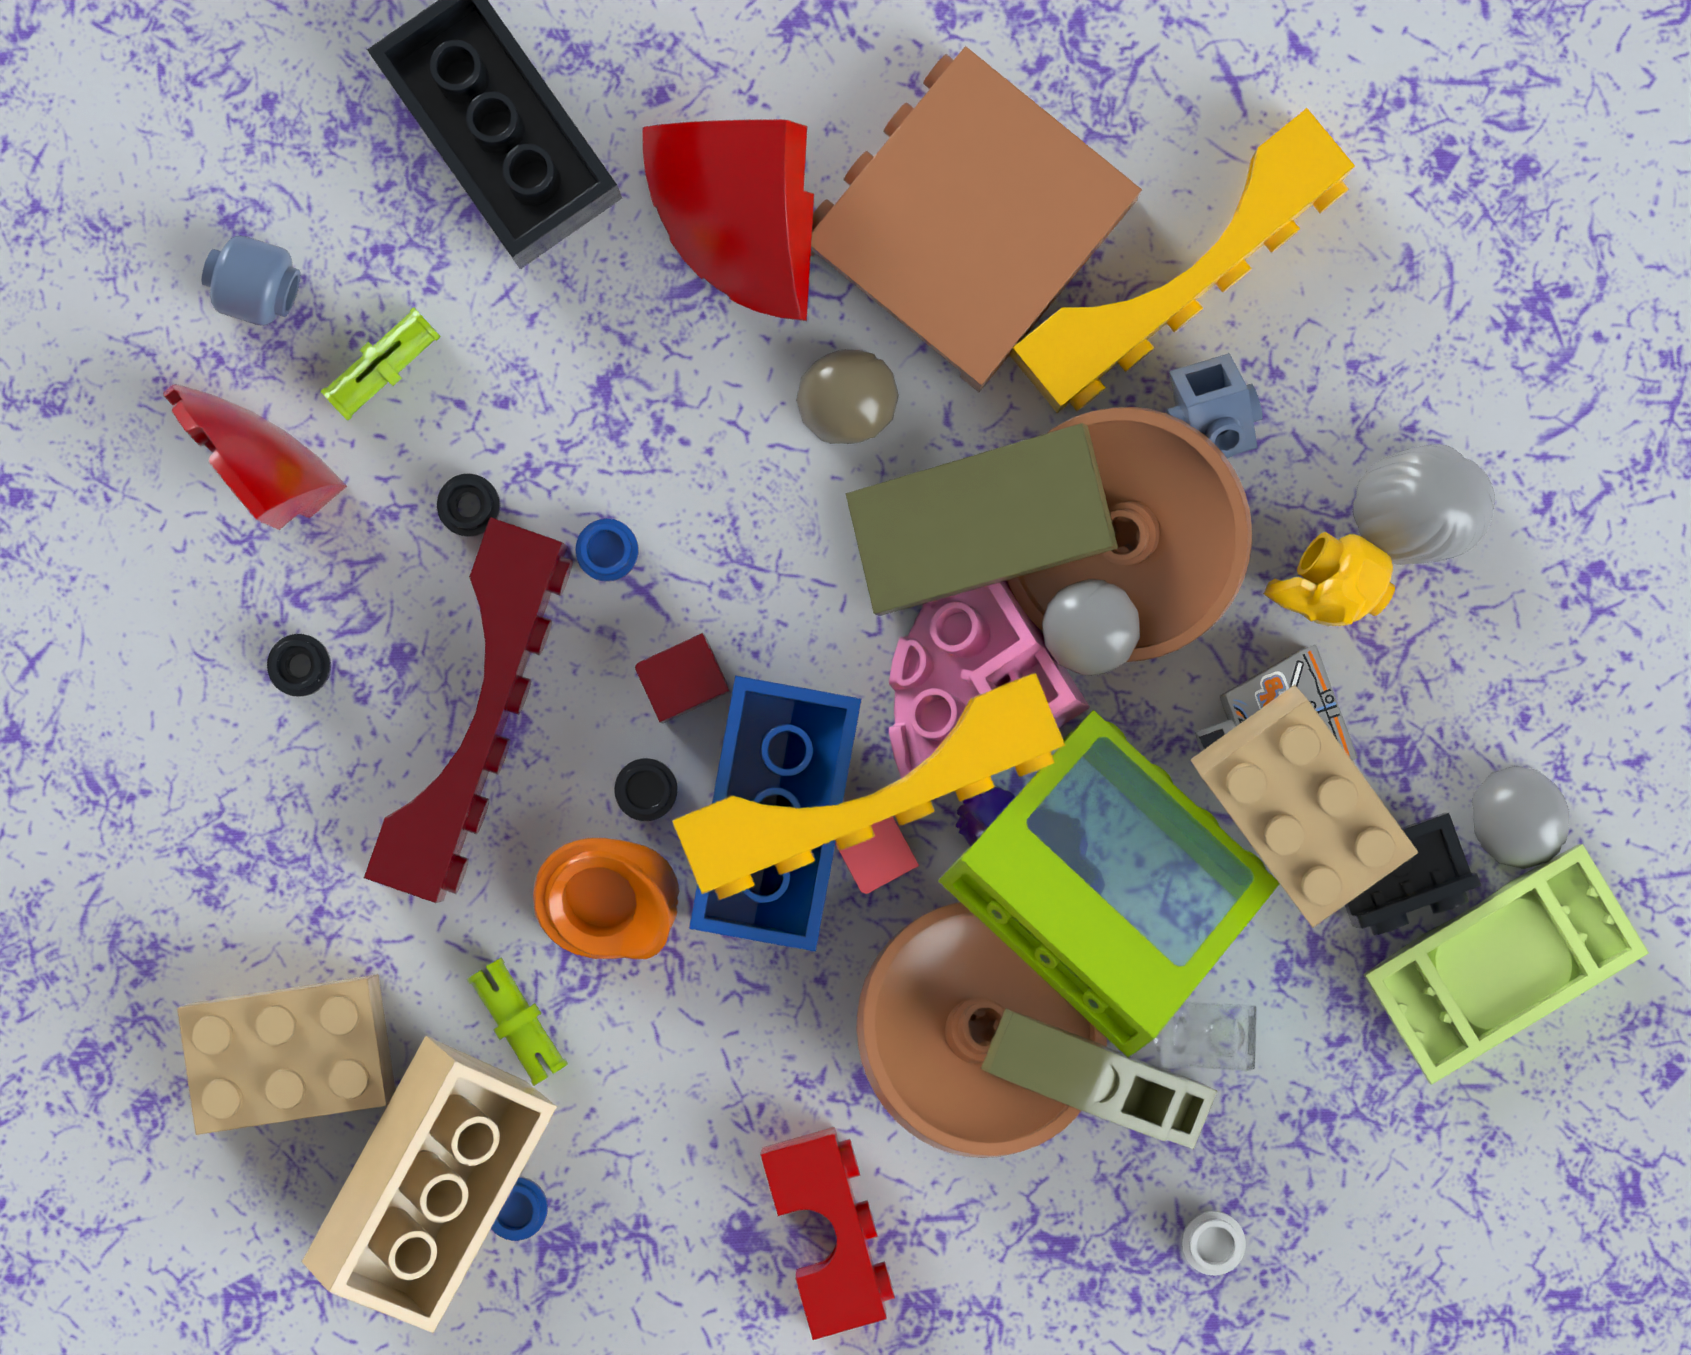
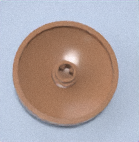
M1114 407L1088 412L1069 419L1051 429L1048 433L1080 423L1088 426L1118 549L1007 580L1009 588L1026 615L1043 631L1042 620L1048 603L1060 589L1083 580H1105L1107 583L1114 584L1123 589L1138 610L1140 639L1126 662L1149 660L1177 651L1207 632L1223 616L1238 594L1245 578L1251 554L1252 523L1247 497L1241 481L1222 451L1207 436L1185 421L1169 414L1139 407Z
M961 902L943 906L917 918L893 936L879 952L865 978L859 998L856 1028L858 1048L865 1074L875 1095L894 1120L906 1131L926 1144L951 1154L974 1158L1001 1157L1031 1149L1052 1139L1063 1131L1081 1112L1079 1109L1026 1089L981 1069L1005 1009L1095 1041L1106 1047L1107 1038Z

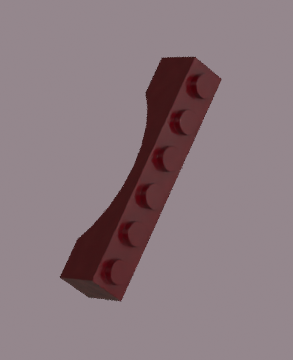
M490 517L469 576L480 606L485 638L484 679L475 715L459 749L440 775L411 802L384 818L364 875L365 879L433 903L444 901L447 891L457 894L469 862V858L460 856L468 832L478 834L489 806L490 799L481 796L488 773L491 772L498 775L508 753L511 739L503 737L502 733L509 713L519 715L529 693L531 679L523 677V673L530 653L540 656L549 636L552 620L543 616L551 593L561 596L570 576L573 560L564 557L568 546L563 542Z

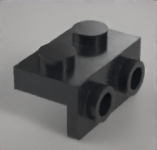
M1442 813L1401 828L1419 853L1345 905L1353 927L1363 929L1370 926L1373 935H1379L1409 924L1406 913L1430 905L1432 913L1436 914L1469 902L1466 891L1480 887L1481 883L1477 873H1471L1449 813Z

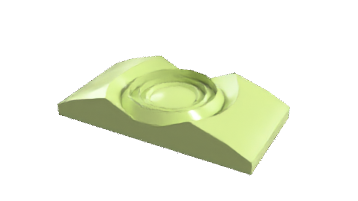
M1578 844L1553 857L1549 862L1541 864L1510 881L1482 902L1457 917L1422 934L1363 975L1427 1081L1432 1085L1646 956L1649 952L1584 845Z

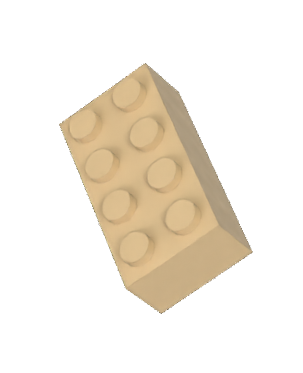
M425 1036L303 1258L302 1263L328 1292L434 1333L557 1106L527 1081Z

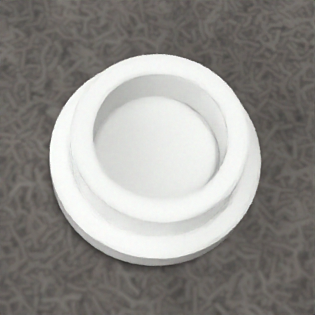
M1206 1211L1196 1215L1186 1225L1182 1234V1250L1185 1258L1194 1269L1206 1275L1216 1276L1230 1272L1240 1263L1245 1253L1246 1240L1241 1226L1230 1215L1220 1211Z

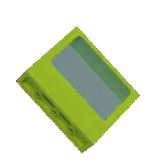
M1093 710L1063 739L1065 746L1058 748L1052 755L1055 763L1040 769L976 842L948 868L938 882L1129 1058L1158 1036L1280 883L1266 870L1264 863L1259 857L1250 851L1244 850L1219 826L1218 821L1210 812L1198 807L1177 788L1165 770L1149 762L1127 741L1124 733L1116 725L1105 721Z

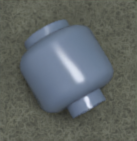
M239 235L232 237L225 244L222 251L216 249L210 251L204 264L201 282L202 285L210 287V300L215 311L255 325L265 326L271 324L278 315L287 317L290 313L299 289L301 272L300 269L293 268L292 258L288 250Z

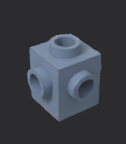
M1230 353L1169 371L1175 407L1166 409V414L1181 419L1198 429L1222 451L1227 459L1233 455L1258 448L1254 422L1263 419L1261 404L1253 384L1246 385Z

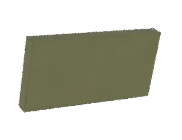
M1083 423L845 493L873 613L879 616L1118 549L1089 428Z

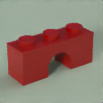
M835 1127L762 1147L760 1155L777 1215L781 1216L799 1210L815 1211L825 1216L836 1232L837 1241L835 1247L825 1259L796 1269L795 1279L812 1339L816 1340L886 1320L887 1313L884 1302L895 1299V1294L885 1261L873 1264L867 1240L876 1238L878 1235L868 1200L856 1203L850 1183V1178L861 1176L851 1139L839 1142Z

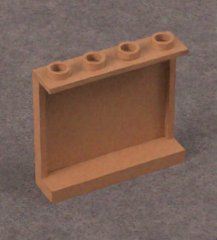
M965 46L954 60L945 54L936 63L923 82L929 88V91L915 108L906 102L894 114L883 130L890 138L877 154L873 156L868 151H865L856 160L843 179L850 186L835 205L826 199L814 211L811 256L813 257L817 254L957 368L961 372L960 377L976 391L980 392L1010 356L1012 348L1025 338L1135 204L1142 189Z

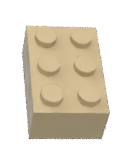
M1296 685L1290 687L1190 759L1205 783L1312 928L1419 853L1309 700Z
M378 974L194 1002L177 1008L196 1135L387 1106L396 1091Z

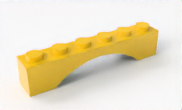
M1306 108L1257 148L1250 159L1245 188L1230 224L1220 239L1191 268L1164 286L1127 301L1097 307H1062L1012 348L1010 357L1056 413L1060 412L1069 403L1078 412L1106 389L1099 379L1117 364L1127 372L1154 349V346L1148 339L1166 324L1173 332H1176L1203 309L1197 299L1216 284L1221 292L1224 293L1252 269L1245 260L1265 245L1273 253L1300 230V227L1294 220L1313 205L1320 214L1349 190L1343 180L1349 175L1355 165L1309 109Z
M1033 673L970 698L955 727L928 758L903 778L871 795L837 805L808 808L763 805L732 795L673 819L672 822L701 893L703 894L715 889L718 899L721 900L753 887L755 884L751 874L775 864L778 874L782 875L815 861L811 851L813 848L835 840L840 851L874 837L875 834L871 827L874 823L895 815L899 826L925 817L935 812L931 800L955 791L958 800L963 801L995 787L991 776L1015 766L1019 777L1055 763L1051 751L1065 746V743L1036 673Z

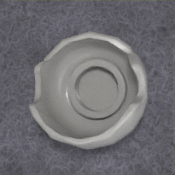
M1088 579L1060 589L1048 603L1042 620L1046 648L1060 666L1080 675H1100L1116 669L1130 658L1140 639L1137 608L1123 589L1114 584L1107 583L1105 580Z
M1511 766L1491 773L1475 791L1471 801L1473 806L1474 833L1478 841L1481 842V847L1499 864L1521 869L1544 864L1560 852L1561 845L1566 843L1569 832V808L1566 799L1557 785L1539 770Z

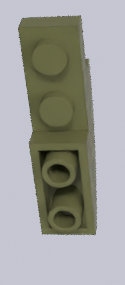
M1009 1009L1004 1011L981 1067L982 1070L1081 1111L1166 1142L1168 1140L1194 1149L1217 1094V1090L1203 1083L1136 1058H1128L1124 1054L1100 1043Z

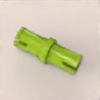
M413 307L410 313L377 343L372 345L368 341L359 349L363 355L327 388L324 387L321 393L346 420H350L353 417L352 415L388 382L392 386L402 379L399 372L441 336Z
M501 957L486 966L499 987L498 991L494 990L483 970L467 978L469 984H472L497 1023L498 1027L494 1028L493 1031L498 1039L501 1040L504 1037L507 1039L529 1075L530 1082L535 1086L548 1078V1074L536 1057V1053L542 1055L553 1074L564 1068L568 1063L566 1059L562 1058L537 1019V1016L542 1014L535 1003L529 1006Z

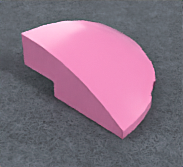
M1006 580L924 603L909 635L899 638L889 677V685L895 691V724L889 727V736L894 759L901 778L906 776L936 750L955 727L970 698L1029 674L1036 673L1058 728L1090 708L1066 668L1060 666L1046 648L1043 633L1026 615L1011 592Z

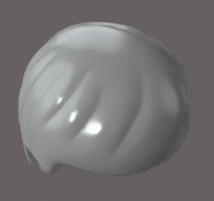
M1424 445L1394 453L1370 466L1357 485L1356 498L1353 502V516L1361 537L1387 553L1391 557L1392 564L1404 565L1439 562L1463 555L1482 539L1492 521L1495 493L1488 475L1474 461L1464 458L1456 449L1447 445Z

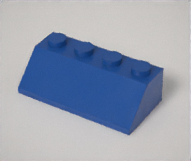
M735 675L712 804L732 795L763 805L792 808L830 806L843 803L862 699ZM835 840L811 849L815 861L793 871L779 875L774 864L752 873L751 877L755 884L753 887L721 900L718 899L715 889L702 894L697 884L689 929L816 952L835 849Z

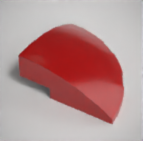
M786 119L681 122L643 127V159L651 200L669 234L670 242L686 264L701 279L708 281L716 289L726 294L730 300L741 306L778 318L807 321L814 193L804 191L807 126Z
M173 384L163 392L164 397L170 404L175 405L172 408V413L180 425L199 446L205 445L213 452L208 459L210 465L257 521L280 530L298 514L310 519L347 487L316 454L288 432L256 413L215 395L178 384Z

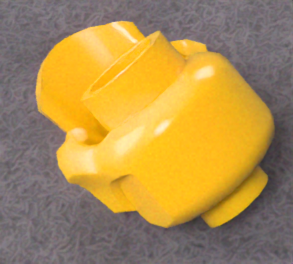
M1323 532L1310 543L1299 561L1297 573L1303 578L1294 577L1285 581L1274 578L1267 584L1263 594L1282 608L1302 614L1311 622L1314 621L1325 626L1350 625L1362 619L1368 613L1372 616L1380 614L1389 604L1395 591V585L1390 582L1393 572L1392 560L1387 553L1359 535L1348 534L1340 539H1336L1329 533Z

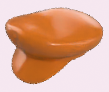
M610 838L580 839L567 843L555 850L539 868L533 892L535 916L547 936L561 948L573 954L592 959H649L657 955L666 945L669 931L678 913L677 905L679 902L677 897L679 895V884L669 862L649 847Z

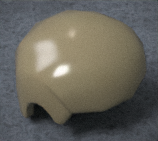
M842 349L821 357L802 375L796 402L803 424L819 439L829 444H854L875 438L893 420L899 394L893 372L883 360L876 358L875 354L863 350Z

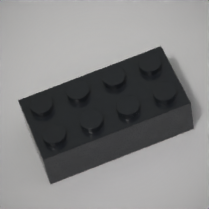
M437 0L367 49L519 269L525 267L622 199L614 179L488 0Z

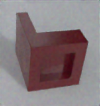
M703 633L644 659L635 666L638 677L660 723H666L731 693L710 644Z

